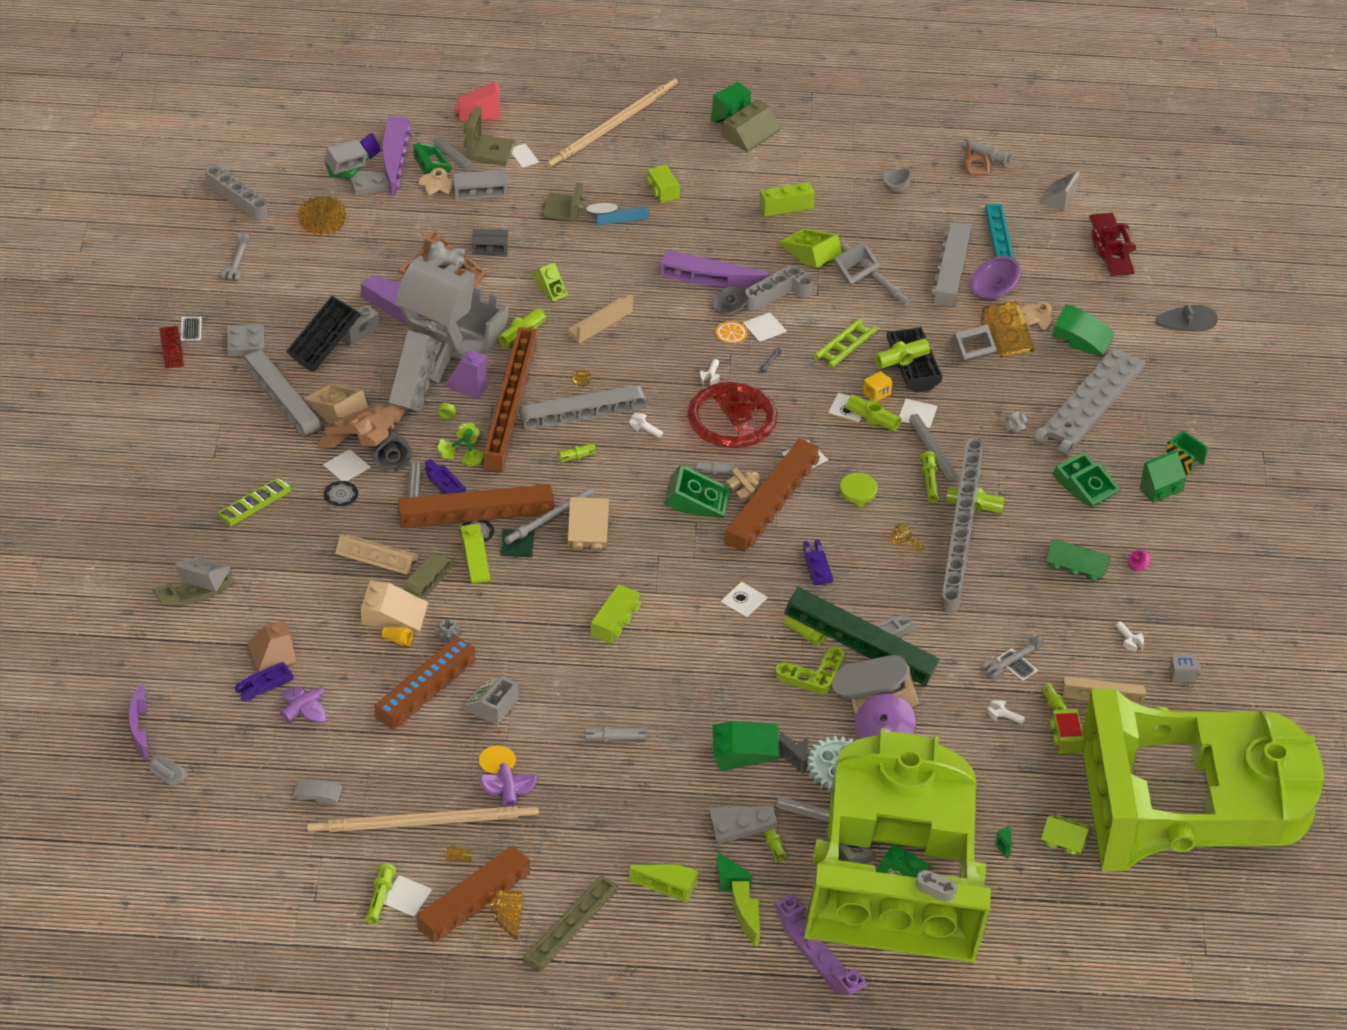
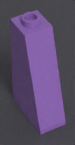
M372 275L361 283L362 298L408 326L399 305L395 304L400 283L376 275Z

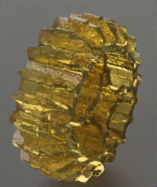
M316 196L314 199L309 198V201H304V204L300 205L298 217L300 225L303 226V229H307L308 232L313 231L314 235L317 233L321 235L327 233L329 235V232L335 233L336 230L341 229V226H344L346 213L344 205H342L341 201H337V198L331 199L330 196Z

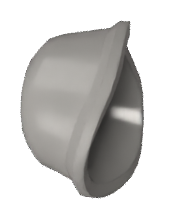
M906 167L887 170L882 174V179L890 191L896 193L903 192L910 186L912 171Z

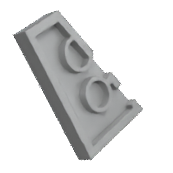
M773 806L709 807L718 845L779 827Z

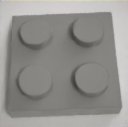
M264 324L227 326L228 356L246 355L259 349L265 354Z

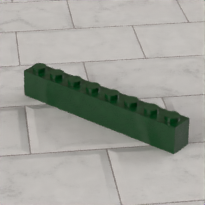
M800 587L796 588L784 612L785 615L871 659L890 655L904 658L909 666L912 680L924 686L929 682L940 660L933 654Z

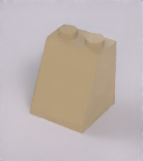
M570 497L568 547H572L575 550L591 548L594 551L607 549L609 499Z

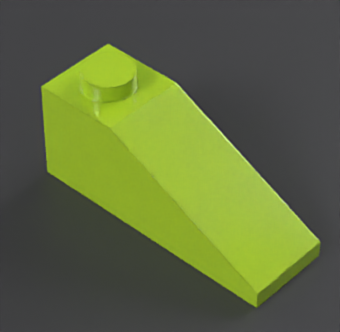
M480 524L460 526L461 546L471 584L491 581Z
M679 864L631 865L629 868V881L687 903L697 886L698 872L690 867H684Z

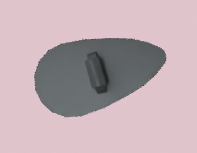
M1185 305L1184 307L1164 312L1155 319V323L1164 328L1186 331L1209 330L1215 327L1218 322L1215 311L1204 305Z

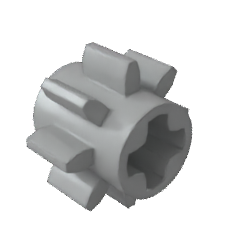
M1015 411L1006 416L1007 421L1003 424L1007 431L1012 430L1013 433H1016L1026 428L1024 423L1028 420L1024 413L1019 414L1018 411Z
M445 619L441 623H437L435 636L439 637V642L447 644L460 634V626H456V621Z

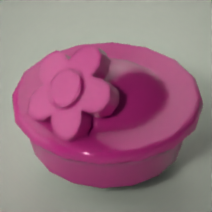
M1145 550L1133 551L1128 557L1129 568L1135 572L1145 570L1150 563V554Z

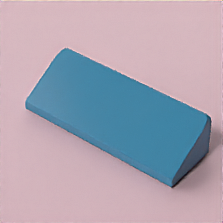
M645 206L622 208L608 213H594L597 225L648 219L649 210Z

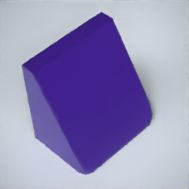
M370 133L360 141L369 159H372L381 151L373 133Z

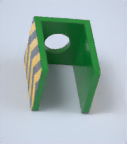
M1183 430L1168 441L1166 453L1176 450L1184 472L1190 475L1194 460L1202 465L1205 464L1208 446Z

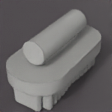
M155 755L150 761V771L169 785H179L188 776L186 774L187 771L164 755Z

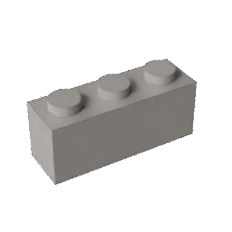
M505 170L453 173L455 200L507 197Z

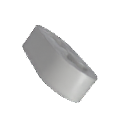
M928 870L921 871L917 876L916 887L920 891L942 901H951L955 898L957 885L952 880Z

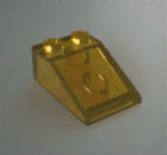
M1016 300L982 308L980 323L982 326L988 324L1000 358L1034 352V346L1024 314Z

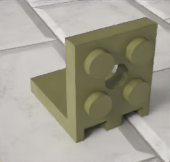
M475 106L473 112L469 114L468 123L464 125L466 157L472 161L506 167L515 147V140L483 135L482 108Z

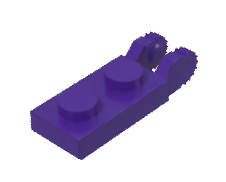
M820 540L814 541L815 552H811L808 541H803L805 561L813 585L833 583V576L825 552L822 550Z
M282 662L249 676L247 679L237 683L234 689L236 692L241 693L242 701H248L256 695L294 680L286 664Z

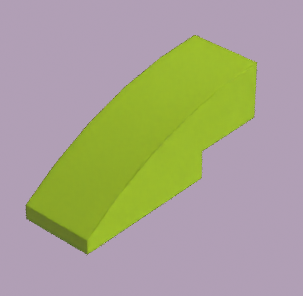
M732 881L731 899L736 919L754 946H759V900L750 899L749 881Z

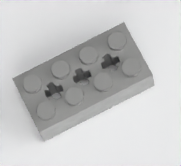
M412 331L407 332L389 399L390 404L416 412L423 408L425 398H423L424 392L428 389L430 382L428 377L434 369V355L439 350L438 340L428 335Z

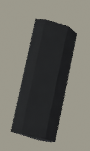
M331 296L286 352L309 371H316L361 316L360 313L334 296Z
M922 327L888 331L886 335L891 348L897 342L902 341L908 344L926 338ZM931 348L929 354L914 358L908 365L902 366L900 363H897L906 386L916 393L930 391L942 381V374Z

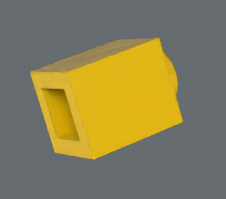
M879 371L864 379L863 394L871 401H880L891 395L893 381L890 377Z

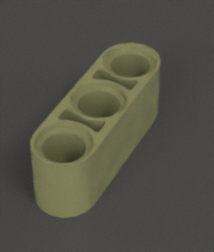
M433 552L408 578L404 590L424 600L449 573L452 567V560Z

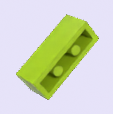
M810 182L760 190L759 207L764 217L814 209L815 191Z
M618 584L591 621L590 636L612 644L616 638H619L624 626L630 623L634 612H638L641 606V601H639L640 592Z

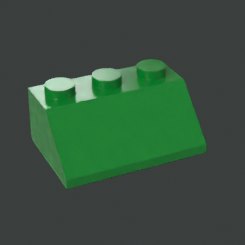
M1052 539L1046 561L1050 562V567L1061 569V566L1067 567L1070 573L1077 575L1080 572L1087 573V578L1098 581L1099 577L1104 578L1112 556Z

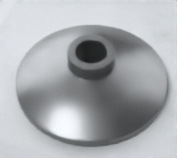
M730 286L722 289L715 295L713 307L721 314H732L745 306L748 297L745 295L743 288Z

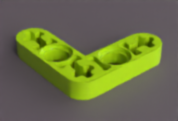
M836 646L829 648L817 672L787 662H781L776 666L775 677L780 682L818 694H826L832 687V681L836 672L843 664L844 650ZM831 668L834 671L831 673H827L823 669ZM799 676H806L808 679L805 680V681H802V680L798 679V677H799Z

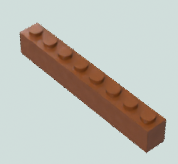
M800 438L796 441L726 529L725 544L743 552H746L750 546L754 545L757 536L761 535L765 530V526L772 522L775 513L782 509L786 499L789 500L794 489L798 488L802 479L809 475L812 466L817 465L820 455H818L819 446Z
M551 484L399 498L398 508L401 528L543 515L554 509V498Z

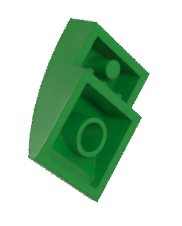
M1065 304L1054 325L1053 337L1070 341L1069 347L1104 357L1115 332L1093 315Z
M1085 451L1057 465L1052 473L1067 491L1091 507L1121 491L1099 461L1094 463Z

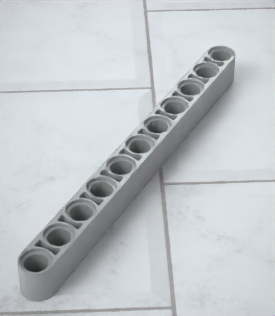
M971 437L967 440L942 592L943 609L949 613L958 611L961 604L983 460V441L978 437Z

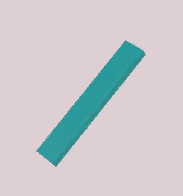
M985 204V213L994 256L1014 258L1003 204Z

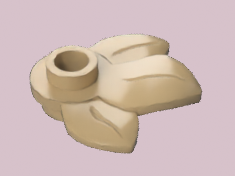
M442 168L433 169L431 173L423 175L418 182V185L425 186L429 197L439 190L449 194L452 189V182L447 178V172Z
M1049 303L1028 304L1020 310V313L1024 314V326L1038 323L1039 327L1045 331L1052 323V307Z

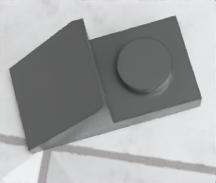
M783 733L779 734L780 755L800 773L804 774L806 772L808 738L795 744L791 738H788Z

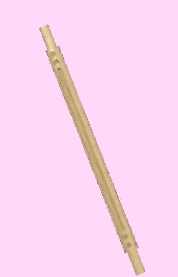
M674 78L665 85L661 84L562 149L555 157L546 162L547 167L551 168L558 162L568 159L668 93L669 89L677 85L678 80Z
M517 806L333 819L328 820V822L307 823L308 832L327 830L329 832L518 819V816L539 815L538 807L517 808Z

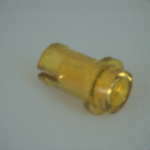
M454 845L451 847L447 846L446 859H450V862L452 860L471 862L472 856L463 854L472 855L473 848L454 847Z

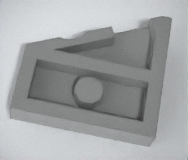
M358 170L349 179L355 196L389 190V183L384 173Z

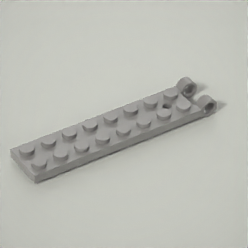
M1113 347L1045 426L1037 430L1034 441L1044 445L1049 437L1062 442L1058 452L1069 456L1077 444L1145 367V361Z

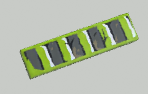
M279 476L219 511L218 517L231 527L290 493L291 486Z

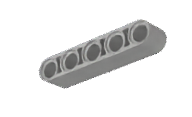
M209 165L205 168L206 184L209 188L255 220L262 221L268 217L267 200L218 165Z

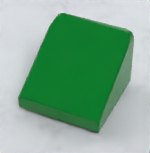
M1010 826L997 831L995 841L996 847L1007 859L1010 858L1012 847Z

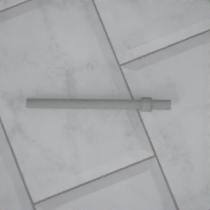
M845 242L841 244V249L844 252L851 248ZM865 260L858 263L864 269L870 266ZM875 270L870 273L872 277L890 292L893 298L901 301L905 306L910 304L911 301L903 295V291L898 287H894L878 271Z
M590 487L575 497L588 498L595 494V490ZM570 500L529 524L516 528L515 532L504 538L505 542L510 544L518 538L526 537L530 531L570 508Z

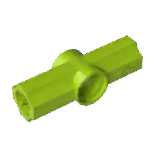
M537 308L523 318H515L510 328L498 336L501 346L507 349L514 345L518 327L536 329L546 321V315L543 310Z
M926 338L908 344L902 341L897 342L891 349L875 354L876 365L879 369L900 363L902 366L908 365L914 358L930 353L929 342Z
M852 394L846 403V409L865 417V422L869 425L879 424L894 432L899 428L902 418L883 409L882 404L878 401L868 402Z
M949 486L946 502L957 503L959 488ZM978 488L974 513L981 510L1002 513L1005 498L985 494L983 489Z

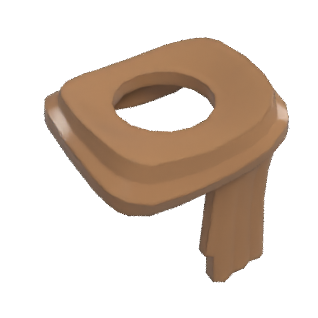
M968 140L963 159L968 174L971 176L989 174L990 161L986 154H970L972 144ZM980 162L984 167L975 169L971 166V163Z

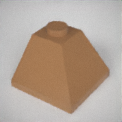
M285 620L265 625L247 643L257 673L282 662L287 667L297 665L291 636Z

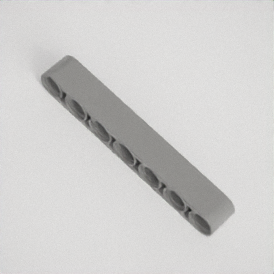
M261 349L242 357L245 368L302 437L321 430L317 416Z
M634 385L526 405L520 409L519 414L524 427L528 430L641 410L646 407L648 402L642 388Z

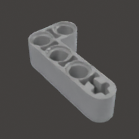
M789 265L747 288L745 295L748 297L745 308L750 311H756L791 291L801 298H808L812 295L813 278L799 266Z

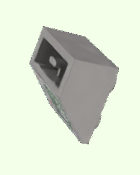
M502 675L485 680L463 706V710L498 726L519 700V683Z

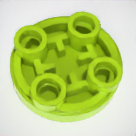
M850 473L841 479L839 495L845 500L854 503L855 506L863 507L865 503L872 501L876 497L878 485L875 479L867 474Z

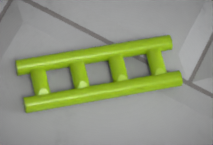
M858 318L817 351L813 357L815 360L823 357L830 361L828 362V367L832 369L874 335L878 329L875 326H872L870 329L862 325L863 320ZM854 330H857L860 333H862V335L859 338L853 336L851 333ZM843 339H846L852 344H850L848 347H845L844 345L840 344V342ZM834 348L841 353L834 356L829 351Z

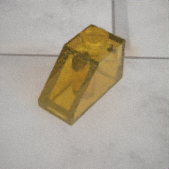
M497 890L496 898L491 900V911H494V920L513 939H518L523 892Z

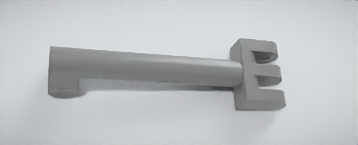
M238 232V249L231 267L223 268L221 279H226L228 275V280H233L235 275V280L240 281L242 269H238V266L249 241V233H245V236H243L242 232Z
M1033 633L1030 636L1029 645L998 663L991 658L981 665V669L986 671V674L991 676L993 681H996L1004 676L1003 668L1040 648L1043 645V640L1038 638L1036 633Z

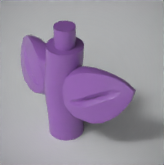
M320 686L316 690L312 688L306 693L302 687H292L284 690L283 699L289 705L280 712L282 718L287 723H290L301 714L307 720L325 722V710L318 702L321 700L320 696L325 693L323 687Z
M506 763L500 764V769L497 772L498 776L491 774L479 776V782L487 794L491 796L502 795L503 807L516 806V794H528L534 788L537 781V775L521 774L513 778L512 770L508 768Z

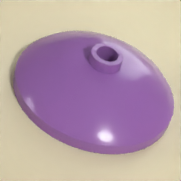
M1009 256L992 258L983 263L974 272L971 278V289L981 299L999 298L1015 287L1021 275V267L1014 258Z
M879 694L869 698L860 706L855 717V730L858 738L862 739L880 735L881 728H885V732L914 734L916 718L913 709L903 698L893 694ZM882 717L888 718L885 722L880 721Z

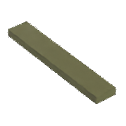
M601 875L523 957V962L541 972L618 891V885Z

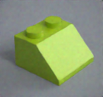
M1053 813L1047 818L1041 840L1046 841L1045 845L1057 848V846L1066 848L1065 852L1077 855L1078 852L1082 853L1084 851L1093 826Z

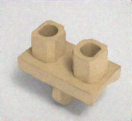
M736 467L732 470L734 475L727 480V484L732 491L742 487L736 494L741 502L744 503L753 497L755 488L760 486V475L757 472H746L745 478Z

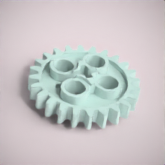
M834 736L832 741L826 737L825 742L819 740L818 745L814 744L812 750L809 751L806 762L808 764L807 771H810L809 777H815L814 784L821 783L820 789L827 787V793L831 792L838 755L844 747L853 742L852 738L847 742L844 736H842L841 740Z

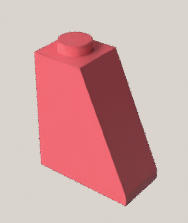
M493 82L458 97V104H455V115H459V121H468L469 114L473 112L475 106L482 108V120L500 119V91L498 82Z

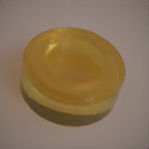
M584 369L575 371L573 373V383L580 387L589 385L591 383V373Z

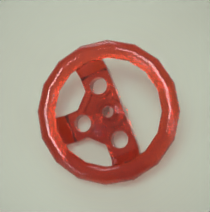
M730 381L712 384L700 390L690 401L687 413L692 430L703 440L719 447L728 448L753 446L766 439L776 427L778 416L773 400L761 389L746 383ZM711 397L715 399L737 430L738 437L717 434L702 424L699 417V409L707 399ZM763 409L766 412V420L762 427L757 430L752 413L755 410Z

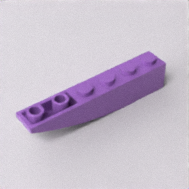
M388 116L383 138L384 173L392 196H395L396 191L400 189L399 178L402 179L403 174L401 167L405 166L404 156H407L409 135H411L412 131L409 117Z
M667 249L661 261L660 276L712 287L727 288L738 286L747 289L769 277V272Z

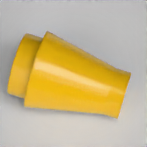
M384 627L382 638L404 647L411 644L413 632L408 627Z

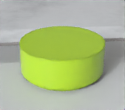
M440 403L437 414L443 419L451 420L455 417L456 408L450 403Z

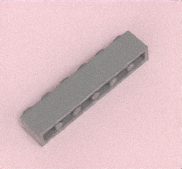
M951 222L950 229H946L944 239L947 240H943L942 250L944 251H941L937 267V273L939 274L935 275L934 284L937 286H933L931 295L934 296V304L955 307L970 241L971 225Z

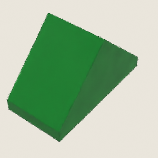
M721 853L717 854L716 874L719 892L731 891L732 881H749L750 889L752 887L753 874Z

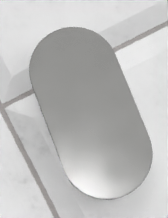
M897 655L855 662L843 666L836 672L832 681V687L835 693L843 699H855L890 692L901 687L903 681L906 682L910 669L905 659Z

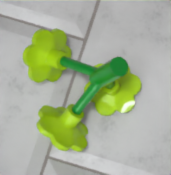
M473 422L461 423L456 433L459 440L453 443L449 440L440 439L437 451L444 460L452 461L456 453V446L462 443L468 447L467 452L461 459L462 463L466 464L467 467L480 465L483 462L484 453L478 449L474 450L471 446V443L477 442L480 430L475 427Z

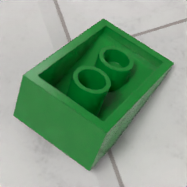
M681 464L670 476L664 504L682 513L724 518L731 488Z
M728 721L712 725L713 757L720 771L780 759L777 724Z

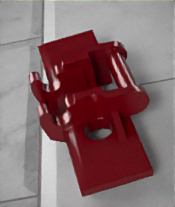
M1113 212L1089 215L1093 226L1091 235L1098 256L1105 260L1110 276L1134 274L1135 270L1128 252L1135 251L1136 244L1131 239L1128 224L1117 223ZM1121 233L1123 235L1125 243H1123L1121 240H1116V238H1120ZM1112 255H1118L1120 258L1116 259Z

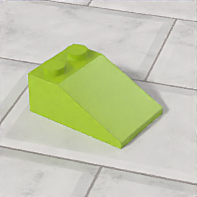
M802 229L778 241L780 246L803 264L813 266V268L822 267L823 263L833 261L835 257L842 254L839 236L834 233Z

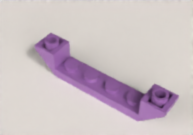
M793 894L775 902L774 905L785 933L835 993L850 995L867 986V982L855 968L847 971L823 941L804 939L805 908Z

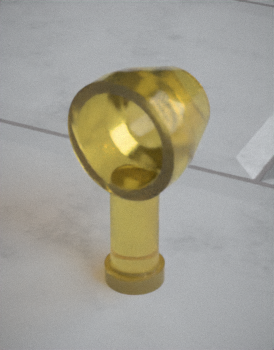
M903 523L897 524L890 535L894 543L901 544L907 541L918 553L925 548V545L915 539L910 529Z

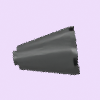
M388 428V437L377 446H374V460L377 466L384 471H399L410 462L411 448L394 428L392 430Z

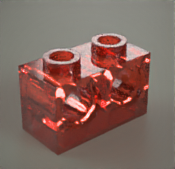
M178 326L159 328L165 369L183 367V353Z

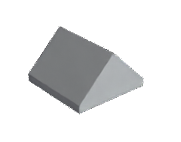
M1077 170L1052 181L1040 199L1041 204L1065 211L1077 192L1079 171Z
M200 557L179 561L175 564L183 582L217 592L230 571V566Z

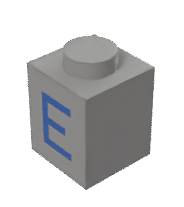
M1172 654L1169 666L1171 681L1183 683L1196 682L1197 675L1201 673V664L1197 663L1195 654Z

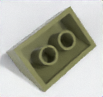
M756 99L749 106L742 108L723 121L722 137L744 151L749 152L779 132L781 125L771 107Z

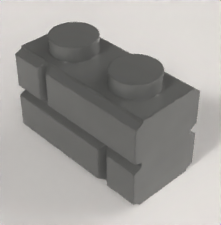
M473 229L472 254L507 255L508 230Z

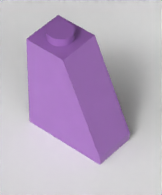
M469 350L445 384V387L478 399L487 388L486 355Z

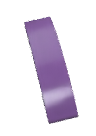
M140 684L130 702L129 723L132 741L137 752L144 760H148L146 731H139L138 713H146L144 684Z

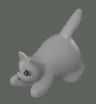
M440 241L430 244L426 262H430L436 257L443 260L440 266L452 264L460 268L464 264L462 255L465 254V250L461 248L447 250L444 243Z

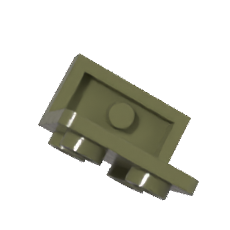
M576 183L573 196L549 193L543 217L577 222L579 213H582L583 209L582 201H585L586 191H583V183Z

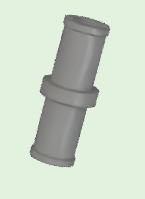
M696 461V472L710 473L712 476H716V474L733 476L734 464L717 463V461H713V463Z

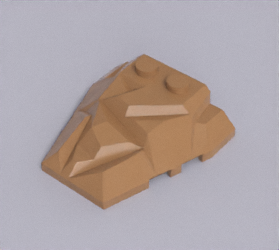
M394 404L391 406L372 405L359 412L335 418L326 427V434L321 437L318 444L319 448H334L352 433H357L362 447L377 446L388 437V428L392 430L395 427L393 423L400 420L405 413V409Z

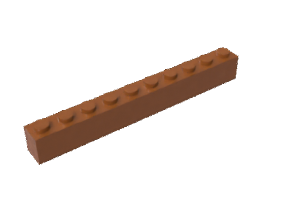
M518 327L484 451V470L503 472L536 348V329Z

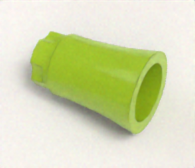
M786 616L784 620V626L795 631L815 646H819L827 638L826 635L789 616Z

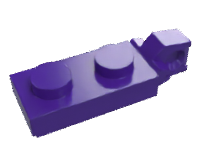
M432 459L425 461L427 477L443 494L466 492V488L444 465L437 466Z

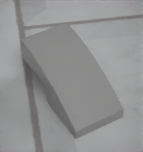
M299 779L294 797L297 801L315 799L318 805L333 804L338 802L343 787L341 784L330 781Z

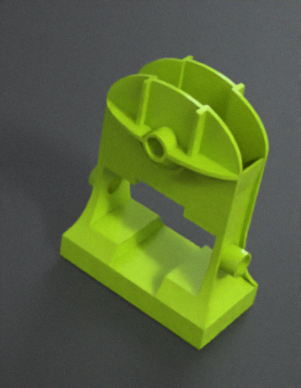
M1091 689L1083 727L1084 745L1082 753L1102 871H1127L1141 859L1169 849L1175 852H1187L1194 847L1285 846L1297 842L1309 831L1315 817L1316 805L1325 780L1323 762L1315 744V736L1307 735L1296 723L1287 717L1266 711L1173 712L1164 707L1152 709L1134 703L1117 689ZM1162 744H1190L1195 771H1205L1209 793L1204 814H1179L1152 809L1147 781L1132 774L1137 748Z
M881 728L880 735L858 739L848 744L839 753L830 792L827 840L816 839L812 864L817 865L805 917L804 939L975 963L990 912L991 888L984 884L986 863L976 862L974 853L976 775L970 764L963 757L939 744V736L935 735L934 739L910 733L885 732V728ZM871 841L925 848L924 856L960 861L959 877L941 875L952 880L957 885L955 898L951 901H942L920 891L916 887L917 878L879 873L876 872L875 865L838 860L839 844L870 848Z

